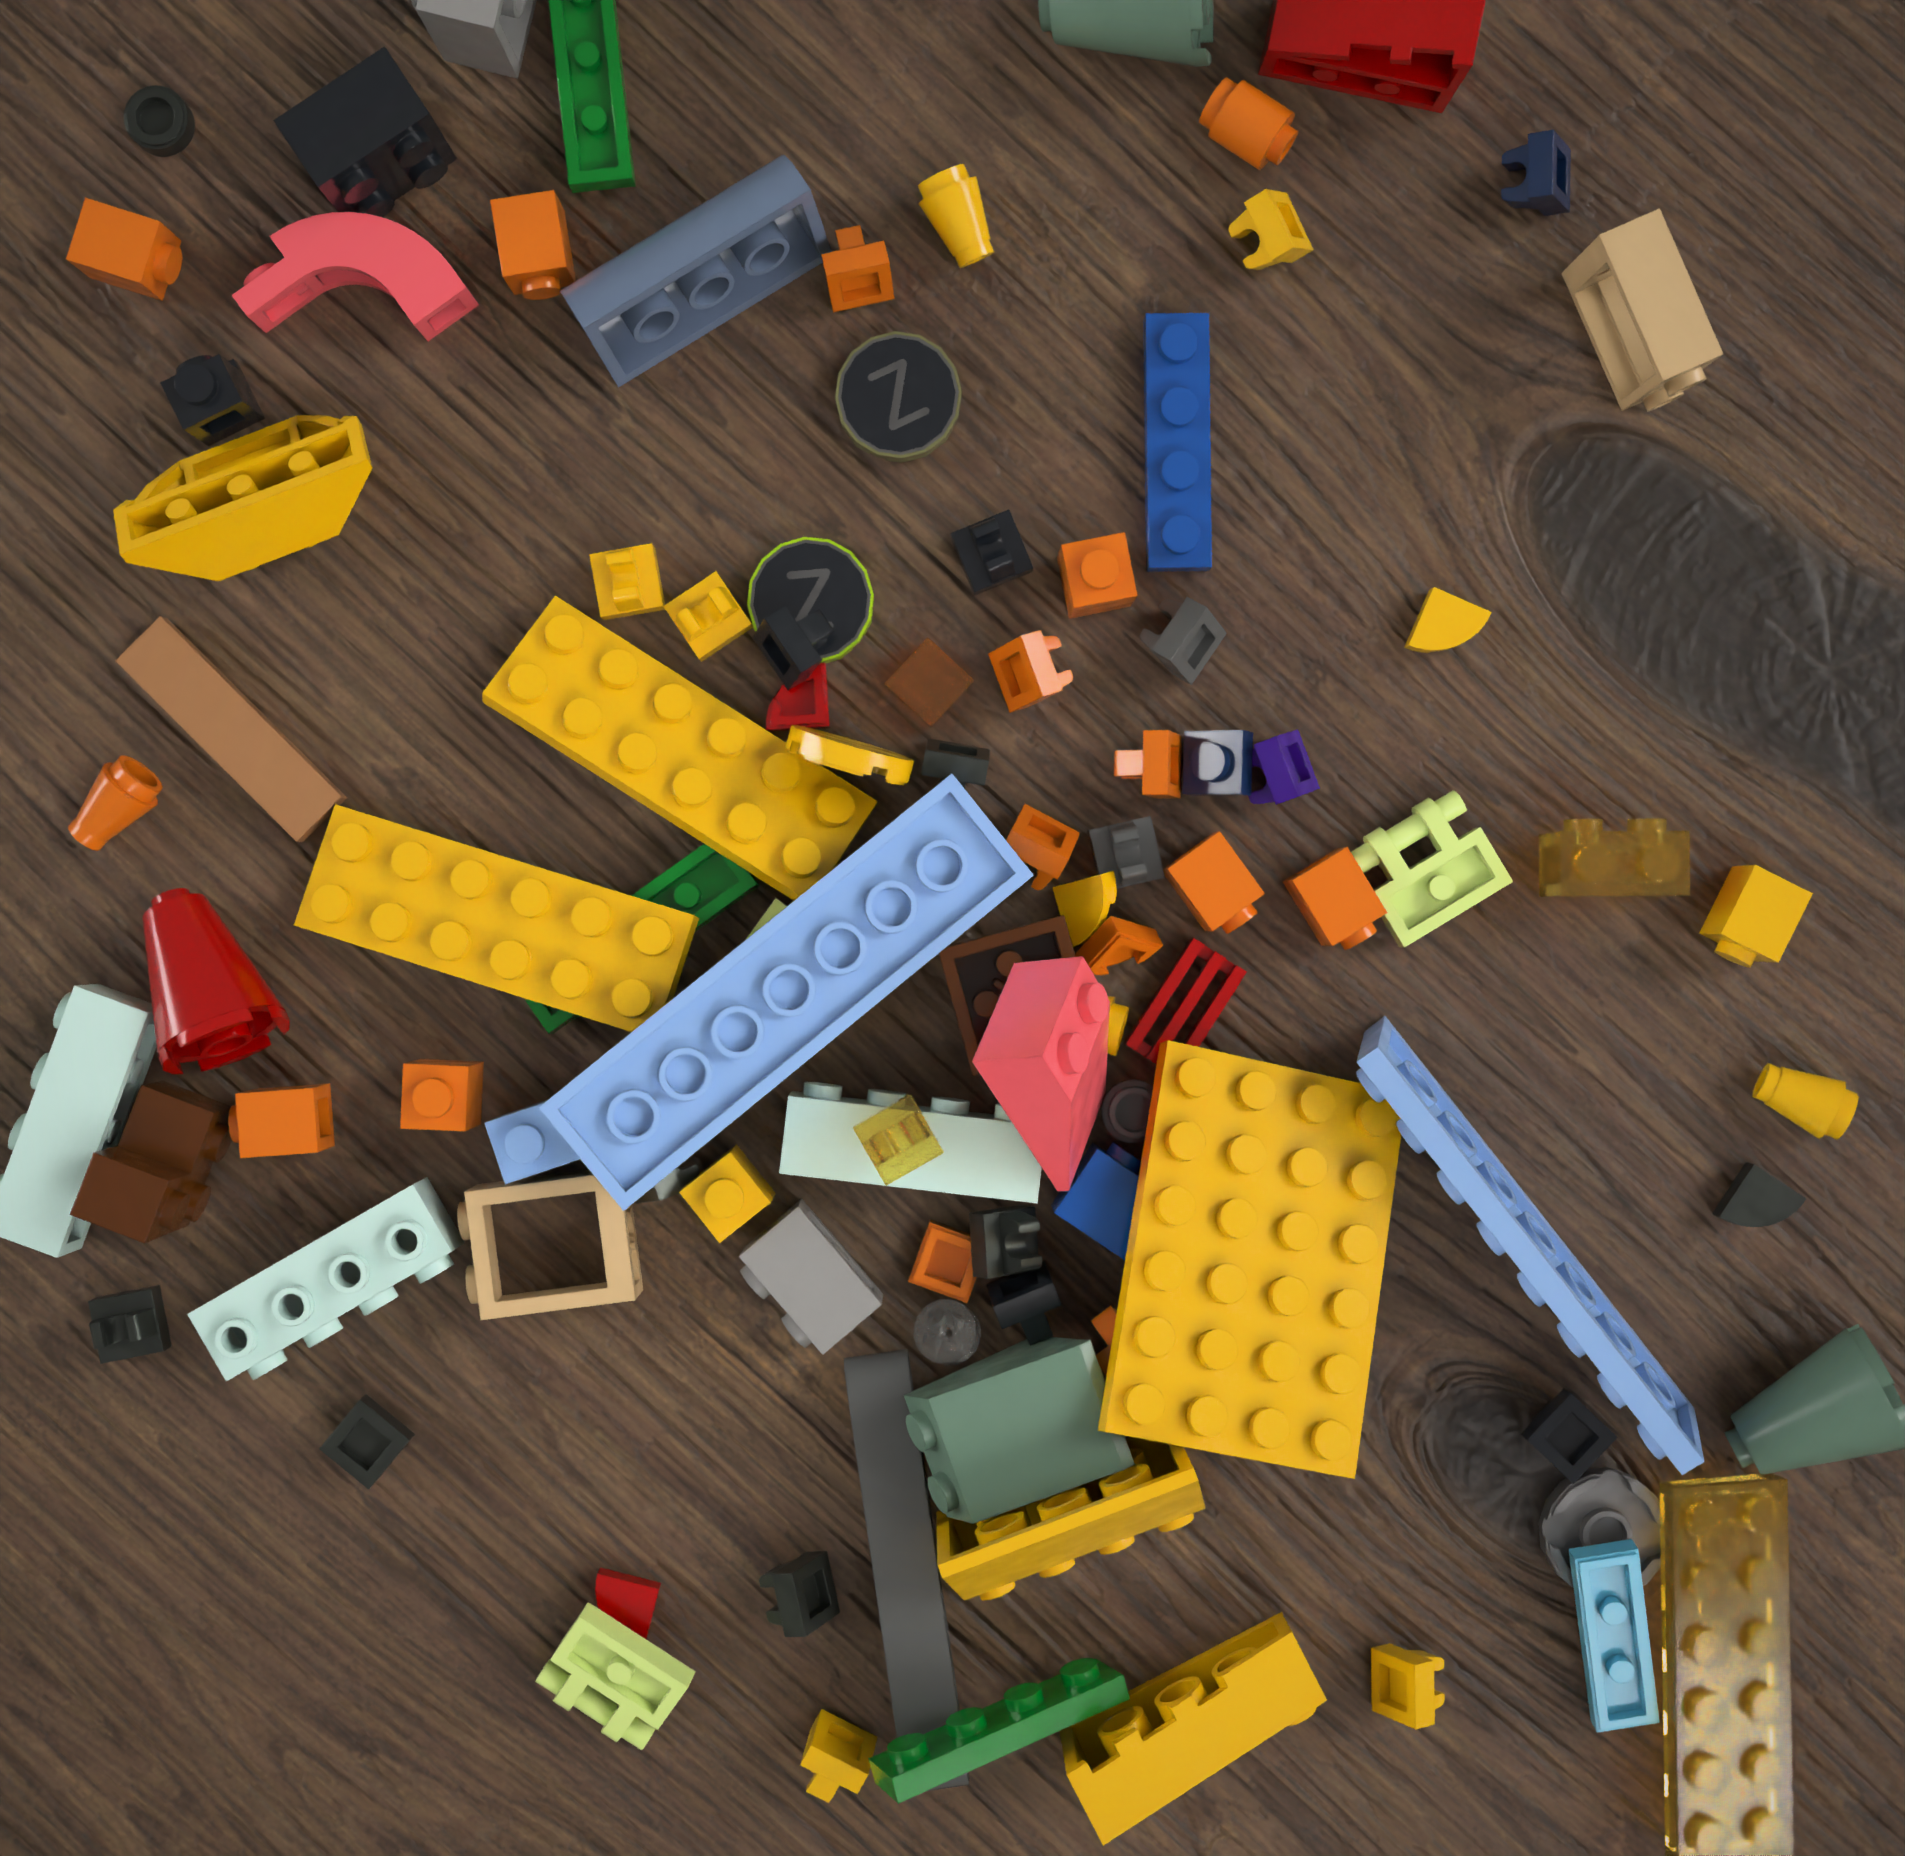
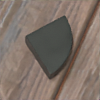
M1746 1162L1712 1215L1745 1227L1769 1226L1791 1216L1802 1206L1806 1198L1755 1164Z

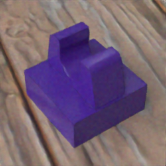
M1298 729L1254 744L1252 767L1256 766L1263 770L1266 784L1262 789L1251 793V796H1248L1251 803L1264 804L1275 802L1277 805L1320 789Z

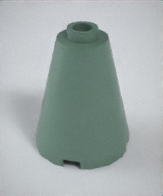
M1038 0L1042 32L1052 31L1053 40L1056 45L1194 67L1209 66L1212 63V55L1206 48H1201V43L1213 42V0Z
M1856 1324L1842 1330L1732 1413L1730 1417L1735 1428L1724 1433L1742 1468L1755 1463L1759 1473L1765 1475L1905 1449V1404L1902 1403L1893 1385L1895 1382L1862 1327Z

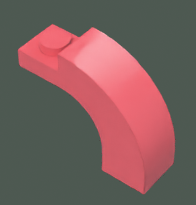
M332 212L314 215L289 224L270 235L269 237L284 258L276 264L266 263L254 269L243 282L244 287L232 295L246 316L267 333L313 299L330 289L345 285L369 286L381 290L394 298L428 342L479 306L451 265L427 240L397 222L375 215L356 212Z

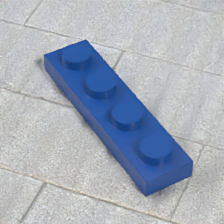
M1146 313L1143 319L1146 572L1209 571L1212 568L1209 313Z

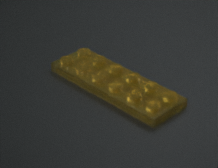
M1770 1473L1765 1475L1757 1474L1659 1482L1665 1856H1793L1788 1479Z

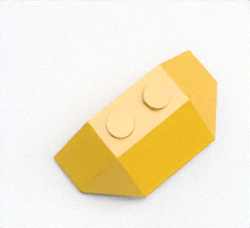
M297 415L178 461L148 483L135 500H125L113 509L121 557L129 564L221 581L338 536L372 470L362 424L357 416H343L341 419L326 415Z

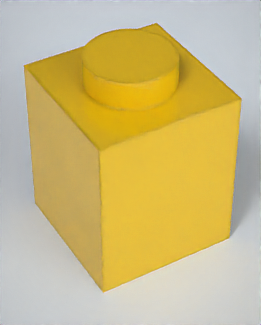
M1757 865L1732 866L1699 934L1718 943L1714 951L1716 954L1738 965L1751 968L1754 961L1779 963L1813 893Z
M737 1144L699 1173L697 1177L686 1184L679 1192L719 1243L769 1205L776 1194Z

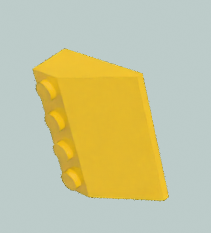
M1130 1437L1126 1441L1135 1465L1125 1470L974 1524L947 1517L946 1514L938 1510L936 1511L937 1566L942 1579L964 1601L978 1595L981 1600H992L1009 1593L1015 1588V1581L1036 1573H1039L1042 1578L1061 1574L1075 1565V1558L1098 1550L1101 1555L1119 1552L1134 1543L1135 1535L1156 1527H1158L1160 1532L1179 1529L1193 1521V1513L1206 1509L1194 1467L1184 1447Z

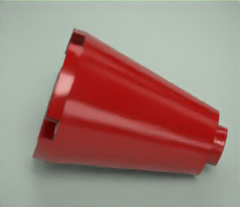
M176 888L165 891L152 899V907L143 914L142 918L157 1055L163 1071L171 1074H184L180 1063L198 1061L201 1072L216 1069L245 1059L272 1045L268 1033L277 1026L283 1035L289 1031L290 1020L285 1008L205 895L190 893L187 888Z

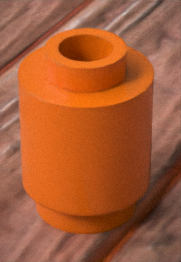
M1225 77L1216 87L1199 119V124L1210 130L1208 135L1210 139L1258 170H1261L1268 161L1278 166L1287 155L1298 135V131L1291 127L1295 112L1247 81L1242 80L1237 84L1228 77Z

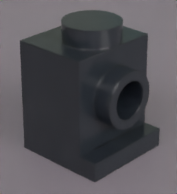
M220 354L214 357L211 355L193 357L177 367L175 376L160 382L183 430L207 446L265 419L238 362L234 359L227 361Z

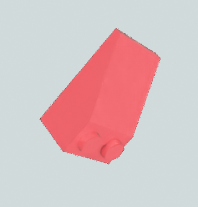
M1083 956L1014 963L972 1060V1063L1057 1191H1069L1106 1093L1110 1001L1108 1000L1105 988L1102 984L1098 983Z

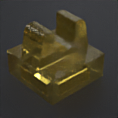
M911 1093L853 1126L856 1135L886 1186L944 1153L942 1146Z

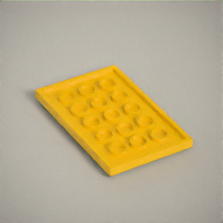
M1169 1040L1160 1043L1098 1431L1355 1479L1401 1142V1133L1396 1124L1401 1118L1386 1099L1380 1103L1376 1102L1367 1093L1362 1084L1358 1082Z

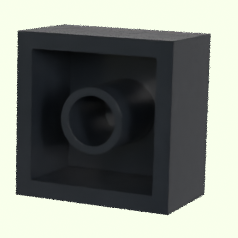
M385 46L273 120L313 181L338 212L366 213L384 218L393 209L395 200L415 187L423 189L435 184L446 174L448 165L457 160L432 116Z

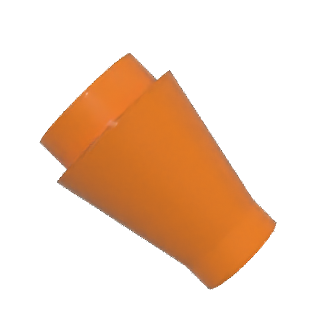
M122 755L114 763H105L77 816L69 824V832L85 847L95 851L101 850L111 838L158 805L156 796L163 788L162 783L148 767L129 756Z

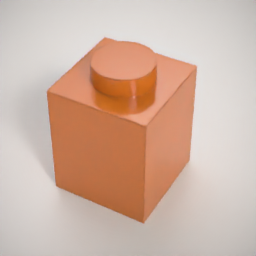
M554 190L490 200L502 277L514 295L523 294L524 298L530 300L549 299L558 296L561 293L562 287H567L576 281L565 210Z
M85 197L66 260L91 279L163 301L168 284L171 285L176 281L181 270L182 251L180 245L182 241L161 221Z
M1125 532L1062 544L1060 546L1057 562L1069 619L1131 607L1138 595Z
M1220 831L1211 833L1163 868L1164 876L1204 931L1213 932L1221 926L1226 934L1231 933L1258 913L1252 903L1265 894Z
M1348 847L1334 849L1282 881L1321 946H1334L1340 943L1344 950L1350 949L1375 934L1377 929L1372 922L1388 913Z
M418 1059L403 1063L400 1129L466 1132L481 1125L484 1061Z
M330 1083L258 1088L235 1094L236 1105H232L230 1108L228 1126L232 1141L239 1143L240 1158L318 1153L335 1146Z

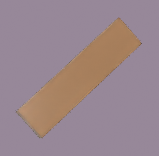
M159 616L115 660L296 842H304L332 814L335 804L341 805L347 799L169 619Z

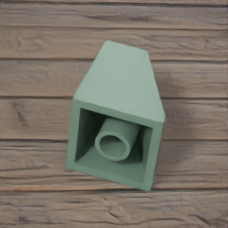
M1051 1337L1030 1346L1026 1339L904 1395L910 1412L906 1416L907 1430L914 1445L925 1454L932 1476L928 1477V1488L934 1503L942 1513L946 1514L947 1517L974 1524L1135 1465L1125 1436L1098 1431L1105 1380L1091 1340Z

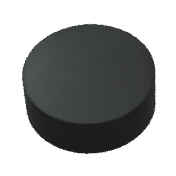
M158 85L147 86L135 92L126 104L124 110L125 128L130 137L147 153L159 157L173 156L183 151L191 142L195 132L193 113L184 100L173 90Z

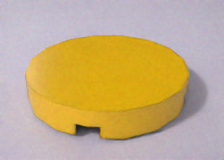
M791 725L785 746L789 753L804 755L803 759L862 777L863 774L871 775L873 772L886 776L887 783L904 785L909 782L915 761L907 756L871 744L797 725Z

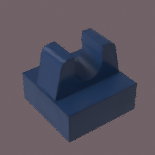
M1555 130L1528 134V144L1506 151L1502 155V165L1509 172L1526 170L1527 172L1526 178L1519 186L1501 189V197L1509 206L1513 208L1538 209L1544 216L1570 212L1571 149Z

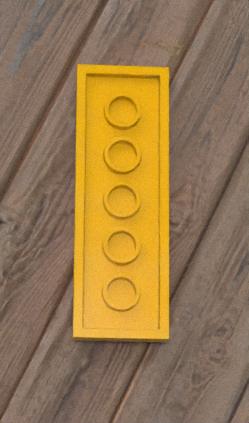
M554 596L482 693L484 704L793 901L837 866L878 802L822 765L803 759L804 755L787 752L788 749L785 748L786 742L557 596Z
M335 804L294 926L632 1032L673 999L699 918L686 912Z

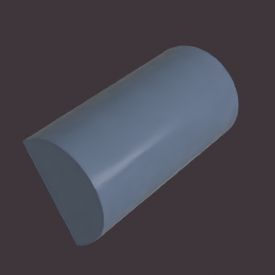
M781 155L563 288L560 292L619 388L823 263L821 254L832 251L811 189L793 163L785 155Z

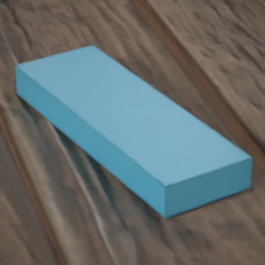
M1632 1539L1568 1549L1590 1720L1596 1732L1660 1723L1637 1546Z

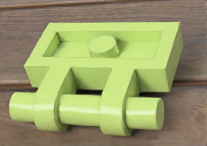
M1452 790L1436 801H1433L1431 798L1423 800L1412 807L1413 815L1386 831L1381 827L1375 829L1363 837V845L1351 851L1363 873L1378 865L1387 877L1388 881L1374 888V891L1388 912L1381 918L1399 947L1405 948L1513 882L1481 827L1474 828L1459 838L1455 835L1448 822L1467 811L1465 803L1455 790ZM1427 836L1435 847L1436 852L1408 868L1399 852Z
M588 1602L558 1645L552 1658L547 1661L535 1682L555 1694L553 1702L567 1711H570L574 1706L603 1725L601 1733L610 1739L618 1742L620 1738H623L638 1749L643 1750L655 1729L658 1730L688 1689L696 1671Z

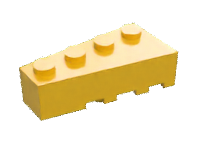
M1280 1612L1128 1691L1129 1700L1060 1730L1066 1775L1104 1846L1285 1727L1297 1725L1307 1720L1314 1714L1316 1707L1327 1701L1283 1613Z

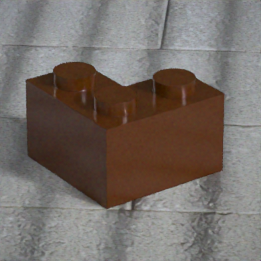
M1058 915L950 945L939 953L973 1076L980 1073L972 1063V1060L1014 963L1075 957L1064 915Z
M164 1080L141 1085L118 1146L93 1152L70 1215L144 1244L189 1226L190 1221L196 1222L204 1212L210 1198L211 1187L205 1185L212 1164L222 1160L232 1141L228 1126L231 1106Z

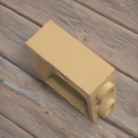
M1660 208L1598 235L1561 273L1621 411L1643 402L1647 412L1680 398L1684 395L1683 391L1706 380L1703 369L1724 355Z
M590 1170L523 1178L506 1185L504 1181L477 1184L464 1192L465 1202H459L457 1209L458 1227L462 1240H470L473 1265H468L466 1268V1290L470 1303L479 1304L480 1320L635 1301L643 1291L633 1205L623 1211ZM595 1192L607 1282L502 1295L491 1205Z

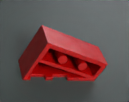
M1273 0L1258 75L1443 113L1473 66L1486 0Z

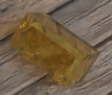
M1603 819L1563 820V831L1539 834V897L1690 895V831H1667V819H1627V831H1603Z

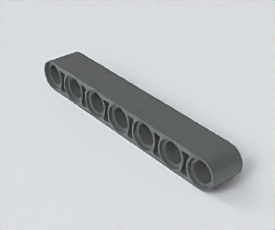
M908 1349L844 1358L847 1396L897 1738L910 1733L925 1734L945 1725L946 1719L951 1714L960 1710L941 1575L937 1566V1547L923 1452L914 1445L906 1426V1416L910 1412L904 1395L914 1391ZM965 1773L928 1791L969 1785V1773Z

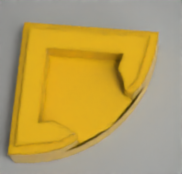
M1433 587L1427 593L1404 648L1423 653L1454 648L1476 635L1488 621L1492 612Z
M1114 871L1052 887L1059 914L1065 917L1073 947L1084 944L1105 922L1110 904L1115 903L1117 896Z

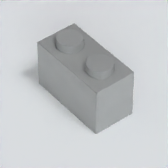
M802 1198L748 1243L739 1255L740 1259L746 1264L740 1269V1272L748 1285L762 1299L767 1298L771 1294L786 1311L787 1314L781 1320L794 1339L804 1348L813 1343L822 1355L882 1305L883 1293Z

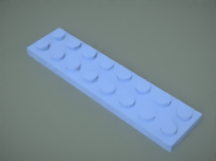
M950 774L539 1107V1110L624 1211L1034 875L953 774Z
M1382 1017L1364 1032L1357 1064L1361 1068L1356 1071V1074L1364 1089L1378 1103L1384 1099L1387 1100L1401 1118L1396 1124L1408 1145L1418 1154L1425 1150L1441 1169L1436 1173L1437 1178L1449 1197L1458 1205L1465 1201L1469 1204L1481 1220L1477 1223V1228L1490 1249L1498 1256L1506 1252L1521 1270L1517 1273V1279L1532 1302L1538 1307L1547 1303L1561 1321L1557 1324V1329L1568 1348L1578 1358L1585 1354L1588 1355L1601 1372L1597 1375V1380L1609 1400L1619 1409L1627 1405L1640 1421V1424L1637 1425V1430L1650 1452L1659 1460L1667 1456L1681 1475L1702 1464L1704 1457L1695 1408L1387 1017Z

